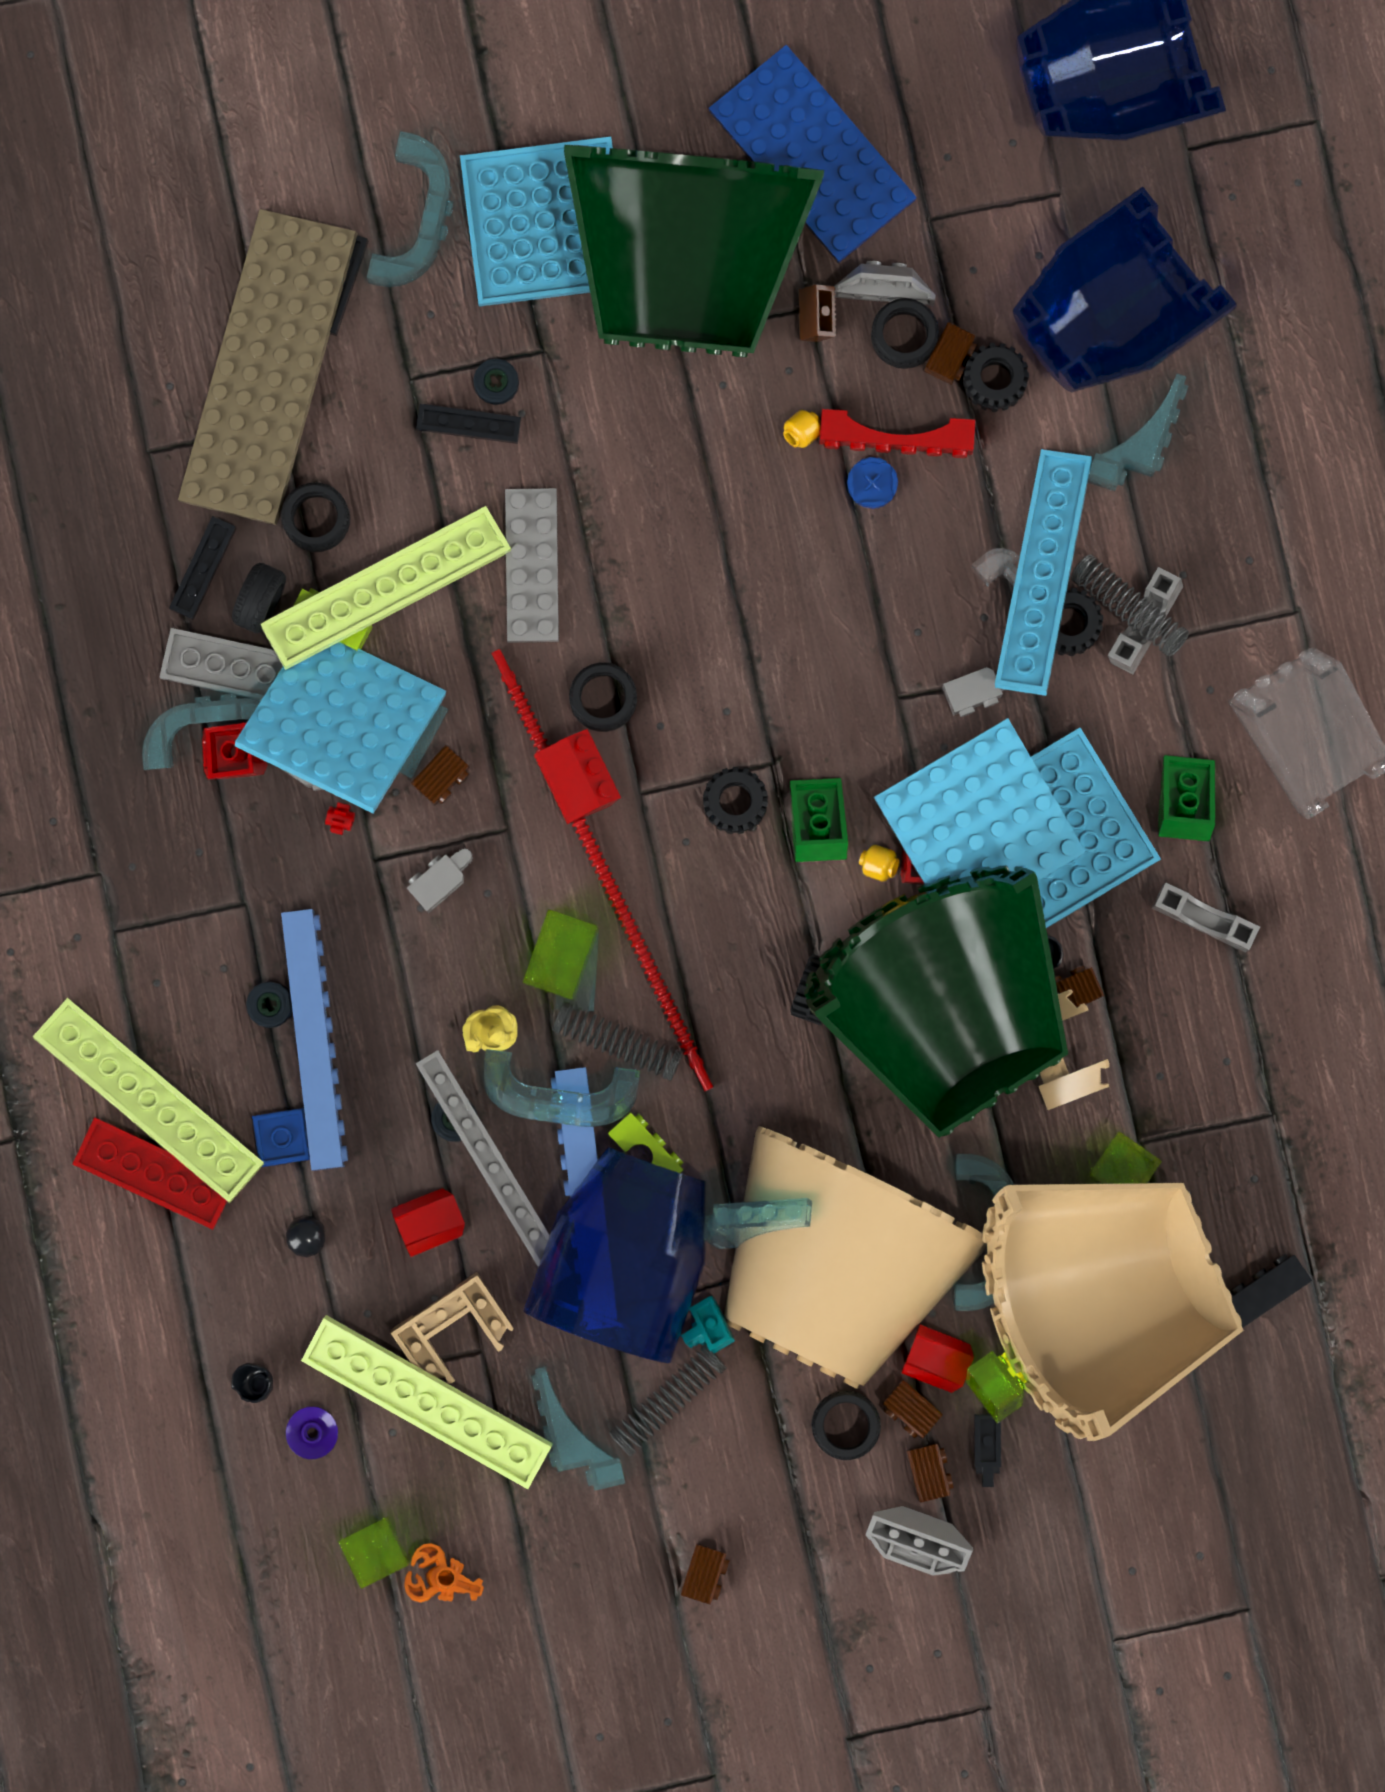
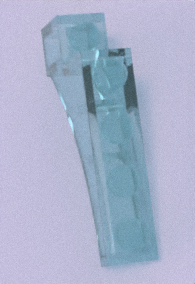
M1176 374L1162 405L1137 433L1110 451L1103 454H1095L1088 475V483L1115 491L1117 486H1123L1127 471L1123 470V468L1152 477L1155 471L1160 472L1165 458L1160 456L1163 447L1168 448L1173 434L1168 432L1171 423L1176 424L1181 410L1176 408L1179 399L1184 400L1188 385L1184 384L1186 376Z
M808 1198L714 1204L713 1215H706L703 1240L717 1249L738 1248L741 1243L761 1234L784 1229L810 1227L812 1201Z
M547 1368L535 1369L536 1374L531 1375L534 1390L540 1391L542 1399L537 1401L540 1416L545 1415L547 1426H543L545 1439L552 1443L553 1451L549 1452L552 1468L557 1467L558 1472L589 1465L590 1470H586L585 1473L588 1486L593 1485L594 1491L625 1484L626 1481L620 1457L614 1458L604 1452L576 1427L555 1394Z

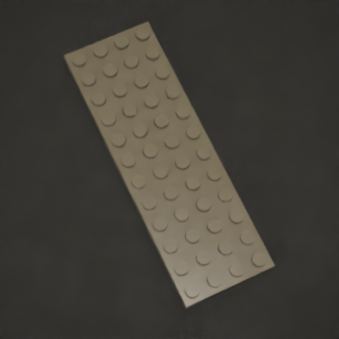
M262 209L259 210L178 500L180 502L277 525L330 336V330L349 268V262L358 235L356 231Z

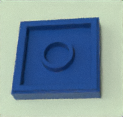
M304 1108L252 1116L258 1158L264 1162L262 1167L310 1160Z

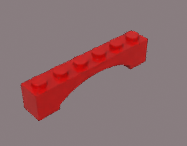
M822 409L819 444H823L827 449H839L840 446H850V450L854 451L876 448L875 451L880 453H889L891 449L901 450L902 454L914 455L916 451L927 452L926 455L942 456V453H950L955 458H967V455H972L974 450L976 420L950 418L949 424L933 431L898 435L867 428L848 417V411Z

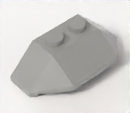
M867 261L866 264H860L834 286V292L836 293L834 297L881 302L913 299L924 305L934 306L936 297L915 270L903 263H892V266H884L878 261Z
M904 1506L874 1512L865 1534L869 1540L871 1539L875 1548L884 1558L933 1576L948 1574L954 1571H965L973 1552V1547L953 1524Z

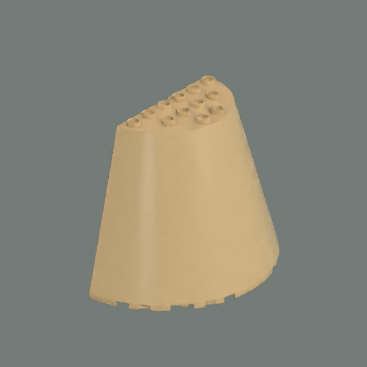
M758 1126L755 1132L724 1318L728 1320V1326L738 1331L743 1327L751 1331L750 1337L764 1343L765 1339L775 1343L774 1349L788 1355L789 1351L798 1354L796 1358L798 1361L811 1367L813 1363L821 1366V1372L835 1378L836 1374L845 1377L844 1383L857 1389L859 1384L864 1386L987 1249V1242L984 1243L982 1241V1233L975 1228L959 1221L953 1225L952 1223L955 1218L814 1148L801 1144L799 1149L795 1148L797 1142L793 1141V1139Z
M1184 1183L1008 1185L1003 1187L993 1198L992 1201L995 1205L987 1210V1223H984L982 1241L984 1243L987 1242V1254L984 1256L985 1261L982 1262V1267L986 1279V1295L992 1294L995 1307L990 1308L996 1331L1015 1374L1021 1372L1027 1382L1023 1383L1022 1386L1027 1393L1031 1394L1034 1403L1041 1411L1050 1412L1057 1419L1055 1420V1425L1066 1433L1071 1432L1075 1438L1083 1439L1087 1437V1441H1097L1112 1435L1244 1331L1241 1318L1235 1311L1231 1301V1293L1226 1288L1222 1279L1221 1269L1209 1257V1253L1212 1250L1211 1244L1204 1235L1201 1220L1193 1208L1191 1195L1186 1190Z

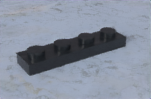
M356 237L339 304L330 330L331 335L337 336L369 242L367 238Z
M420 404L416 429L417 431L518 444L521 417Z
M212 516L169 607L170 610L194 620L237 529L236 526Z

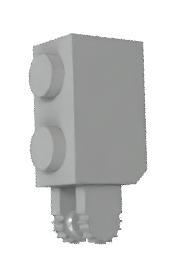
M986 667L943 684L942 689L953 716L960 714V717H964L974 713V708L984 705V708L999 703L998 698H1001L1002 691L1006 689L995 688L996 675L992 669Z
M468 849L459 850L450 858L447 855L443 857L438 855L428 864L430 868L425 873L421 874L418 872L408 881L410 885L407 889L428 914L464 884L462 871L469 863L471 864L473 855H471L472 853Z

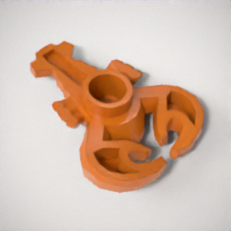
M428 1543L416 1549L411 1558V1566L414 1567L420 1558H423L424 1562L419 1564L418 1568H425L433 1563H436V1566L425 1574L429 1585L428 1588H426L424 1581L417 1573L415 1575L417 1582L413 1584L411 1579L412 1571H408L405 1576L404 1588L411 1600L422 1603L428 1601L438 1592H441L438 1599L443 1601H452L454 1593H469L471 1601H476L477 1597L482 1595L484 1589L482 1586L483 1580L478 1578L472 1582L464 1575H461L464 1564L454 1558H451L450 1567H448L445 1553L440 1546Z

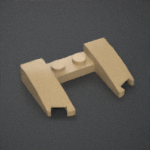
M1072 990L1058 994L1062 1021L1089 1010L1084 1003L1077 1008L1067 998L1072 994ZM1062 1058L1057 1065L1048 1067L1040 1072L1044 1084L1038 1087L1047 1110L1109 1087L1108 1083H1101V1068H1109L1108 1059L1069 1074Z
M476 1272L418 1314L410 1316L392 1328L391 1335L412 1364L437 1378L446 1377L447 1384H450L455 1379L429 1338L471 1311L499 1352L504 1347V1344L499 1342L507 1328L513 1331L514 1327L479 1273Z

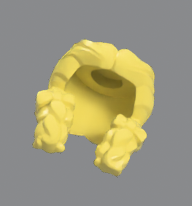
M499 1005L473 1012L463 1025L466 1051L474 1053L479 1052V1049H483L489 1053H498L511 1047L517 1038L518 1026L516 1017L506 1008Z

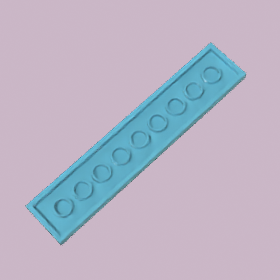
M1041 449L995 680V688L1047 695L1092 456Z

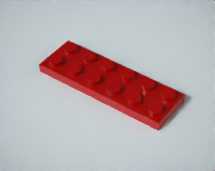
M94 1117L72 1164L212 1230L215 1229L227 1204L223 1197L167 1150Z

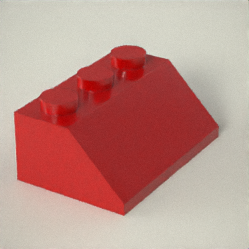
M588 729L570 735L534 755L567 824L606 809L621 798Z

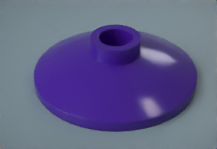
M319 1407L300 1409L292 1415L286 1427V1440L289 1447L296 1455L305 1459L324 1457L334 1448L338 1439V1427L335 1419L329 1412ZM310 1428L317 1430L318 1434L315 1438L308 1435Z

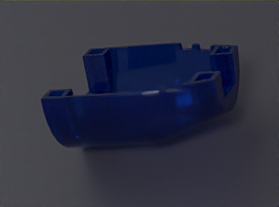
M1071 0L1017 36V54L1021 76L1033 117L1041 134L1046 137L1128 141L1226 112L1220 87L1211 88L1207 70H1202L1189 25L1192 18L1187 1Z
M1144 187L1138 189L1060 245L1051 261L1042 269L1038 279L1029 287L1012 310L1023 337L1050 375L1069 392L1080 391L1152 370L1236 309L1237 303L1222 285L1213 290L1205 279L1200 281L1172 247L1173 239L1158 221V205Z
M608 1147L588 1172L589 1174L579 1187L574 1190L565 1205L558 1211L523 1312L553 1327L601 1345L642 1358L671 1363L706 1264V1181Z

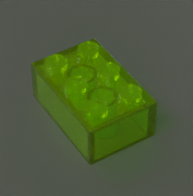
M548 909L523 983L532 988L574 1002L599 931L598 926Z

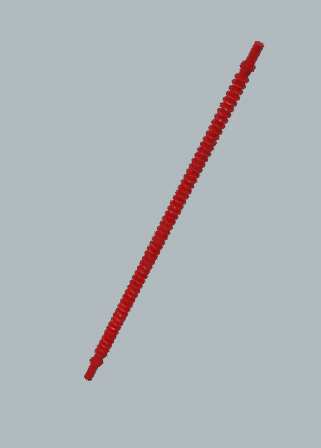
M501 649L492 652L491 654L502 674L501 679L509 689L507 693L512 695L510 699L515 701L514 707L519 709L517 714L522 715L520 720L525 721L523 726L528 728L527 734H531L530 740H534L533 747L538 748L536 751L538 753L550 746L546 744L548 740L543 738L544 732L539 730L541 725L536 724L538 719L533 718L535 713L530 711L531 705H527L528 699L523 697L525 692L520 691L522 686L517 684L516 676L510 670ZM586 818L574 821L572 827L577 828L575 833L580 834L578 839L583 841L582 847H586L585 853L590 855L588 860L593 861L591 866L596 867L595 874H599L598 880L603 881L601 886L606 888L605 894H609L608 900L613 902L611 907L616 908L614 913L619 914L618 921L621 920L623 923L621 927L626 929L624 934L629 935L627 940L632 941L631 947L636 949L634 954L639 955L637 960L642 962L640 966L645 968L644 974L649 976L647 981L652 982L650 987L655 988L654 995L657 994V1001L662 1003L660 1008L665 1009L663 1014H667V1021L672 1023L670 1028L675 1029L673 1034L678 1036L676 1040L681 1042L680 1048L685 1050L683 1055H687L690 1068L694 1069L704 1092L714 1088L703 1066L704 1062L696 1052L698 1048L693 1046L694 1040L689 1038L691 1033L686 1032L688 1027L683 1026L684 1020L680 1019L681 1013L676 1012L678 1007L673 1005L675 1000L670 999L671 993L666 991L668 986L663 985L665 980L660 978L661 972L658 973V966L653 964L655 959L650 958L652 953L647 952L648 946L644 945L645 939L640 938L642 933L637 931L639 926L634 925L635 919L630 917L632 912H628L629 906L624 905L626 900L621 898L622 892L617 890L619 885L614 884L616 879L611 878L613 873L608 871L609 865H605L606 859L601 857L603 852L598 851L600 846L595 845L596 839L591 837L593 832L588 831L590 826L585 824Z

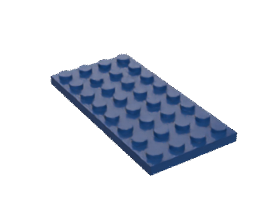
M787 45L709 107V112L752 162L775 164L774 170L779 171V165L824 170V177L805 225L838 264L917 199L914 193Z

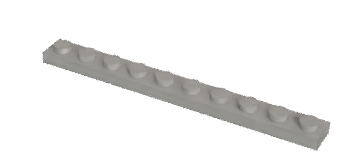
M437 1050L417 1062L416 1066L549 1286L572 1274V1271L439 1051Z

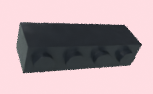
M1286 1253L1273 1261L1274 1267L1268 1271L1262 1268L1251 1276L1253 1281L1245 1286L1242 1282L1230 1290L1232 1294L1231 1301L1235 1311L1241 1318L1242 1328L1312 1281L1295 1255L1287 1256Z

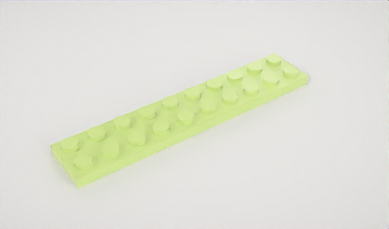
M485 506L264 621L261 627L285 670L506 555V553L511 551V547Z
M67 998L33 1035V1038L227 1202L230 1203L264 1165L263 1161L70 999Z
M327 1315L323 1318L301 1360L526 1489H529L553 1445L552 1442Z

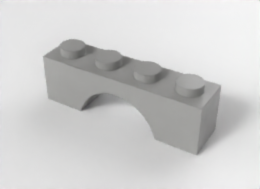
M1158 567L1146 587L1144 597H1147V601L1143 608L1149 602H1153L1150 612L1154 608L1159 607L1157 616L1162 612H1165L1167 616L1183 588L1181 578ZM1150 605L1145 609L1140 618L1147 612ZM1141 610L1135 615L1131 624L1135 623V620L1141 612ZM1156 611L1149 617L1147 622L1154 616ZM1162 616L1156 621L1152 628L1156 626V624L1160 621ZM1146 617L1136 624V629L1141 628ZM1152 622L1142 630V634L1148 632ZM1160 625L1149 634V639L1154 637ZM1128 626L1124 632L1120 633L1108 654L1110 663L1134 674L1152 641H1147L1146 636H1141L1140 631L1134 630V626Z
M1168 883L1162 885L1152 909L1245 953L1250 950L1260 929V926L1236 915L1217 910Z

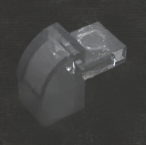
M992 549L975 561L971 566V570L987 588L1002 575L1014 586L1018 569L1014 565L1019 561L1020 556L1009 549Z

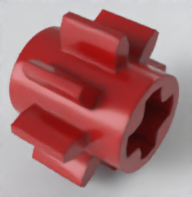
M338 802L337 807H329L325 825L331 826L330 831L332 833L343 835L344 830L351 831L355 812L350 811V805Z

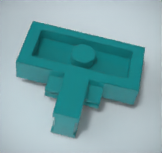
M709 1296L689 1308L696 1322L692 1324V1329L681 1335L687 1346L692 1348L698 1344H707L709 1351L716 1353L735 1342L733 1334L713 1296Z

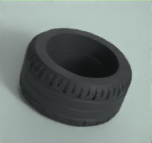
M897 299L887 303L876 314L871 330L872 345L879 358L890 366L902 369L914 368L927 361L937 345L939 336L938 322L933 312L923 303L913 299ZM897 315L916 317L923 323L927 332L924 345L910 353H901L893 350L888 346L883 337V329L887 321Z
M312 482L299 486L287 496L282 507L281 520L287 536L296 546L310 552H323L337 546L344 539L350 525V512L345 499L335 488L327 484ZM314 497L328 499L334 504L338 516L336 524L324 536L307 537L296 528L294 522L296 510L304 501Z
M265 563L255 564L246 577L232 612L233 623L253 633L263 632L261 624L272 618L286 583L285 574Z
M599 662L583 668L575 676L569 691V701L574 716L582 725L594 731L608 732L622 727L630 720L637 705V692L633 679L623 668L612 663ZM600 676L616 679L622 685L625 692V702L622 709L614 716L608 718H597L590 715L584 709L581 701L584 686L590 680Z
M838 1391L826 1396L818 1404L812 1417V1433L816 1443L826 1454L839 1460H854L866 1455L875 1446L881 1431L880 1416L874 1404L864 1395L854 1391ZM840 1403H852L859 1406L865 1412L868 1419L867 1435L862 1442L854 1447L843 1448L834 1445L827 1438L824 1431V1420L828 1411Z

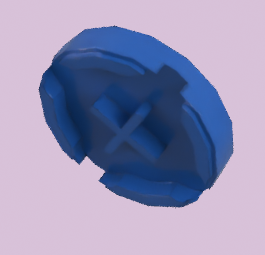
M875 457L865 458L857 462L850 470L847 481L848 492L854 502L870 509L880 508L888 504L895 496L898 486V478L894 468L885 460Z

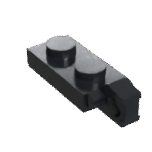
M974 1414V1467H976V1474H982V1487H994V1474H1000L1001 1414Z

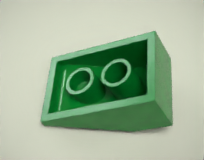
M1164 755L1158 812V836L1209 842L1215 827V760Z
M841 778L791 780L790 795L795 862L847 860L848 836Z

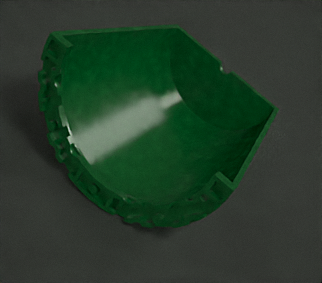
M564 145L565 161L599 339H604V344L619 345V341H629V346L643 348L645 343H651L655 345V349L670 350L671 345H676L684 352H696V348L706 349L705 352L707 354L722 355V350L732 351V356L747 357L748 353H754L824 177V170L779 165V171L774 170L775 164L620 148H610L609 154H606V148Z
M1006 865L995 868H976L970 871L971 876L959 878L958 875L953 877L949 875L933 883L917 887L919 893L908 899L904 893L877 908L848 929L850 936L843 942L840 938H837L832 943V947L820 956V967L816 973L815 971L810 972L807 977V988L804 990V995L811 1012L938 1138L951 1134L955 1127L963 1122L972 1120L983 1109L994 1106L997 1103V1097L1001 1093H1014L1020 1085L1028 1080L1037 1078L1040 1072L1048 1067L1057 1065L1063 1057L1068 1055L1038 879L1035 872L1030 869L1016 866L1014 867L1015 871H1009Z

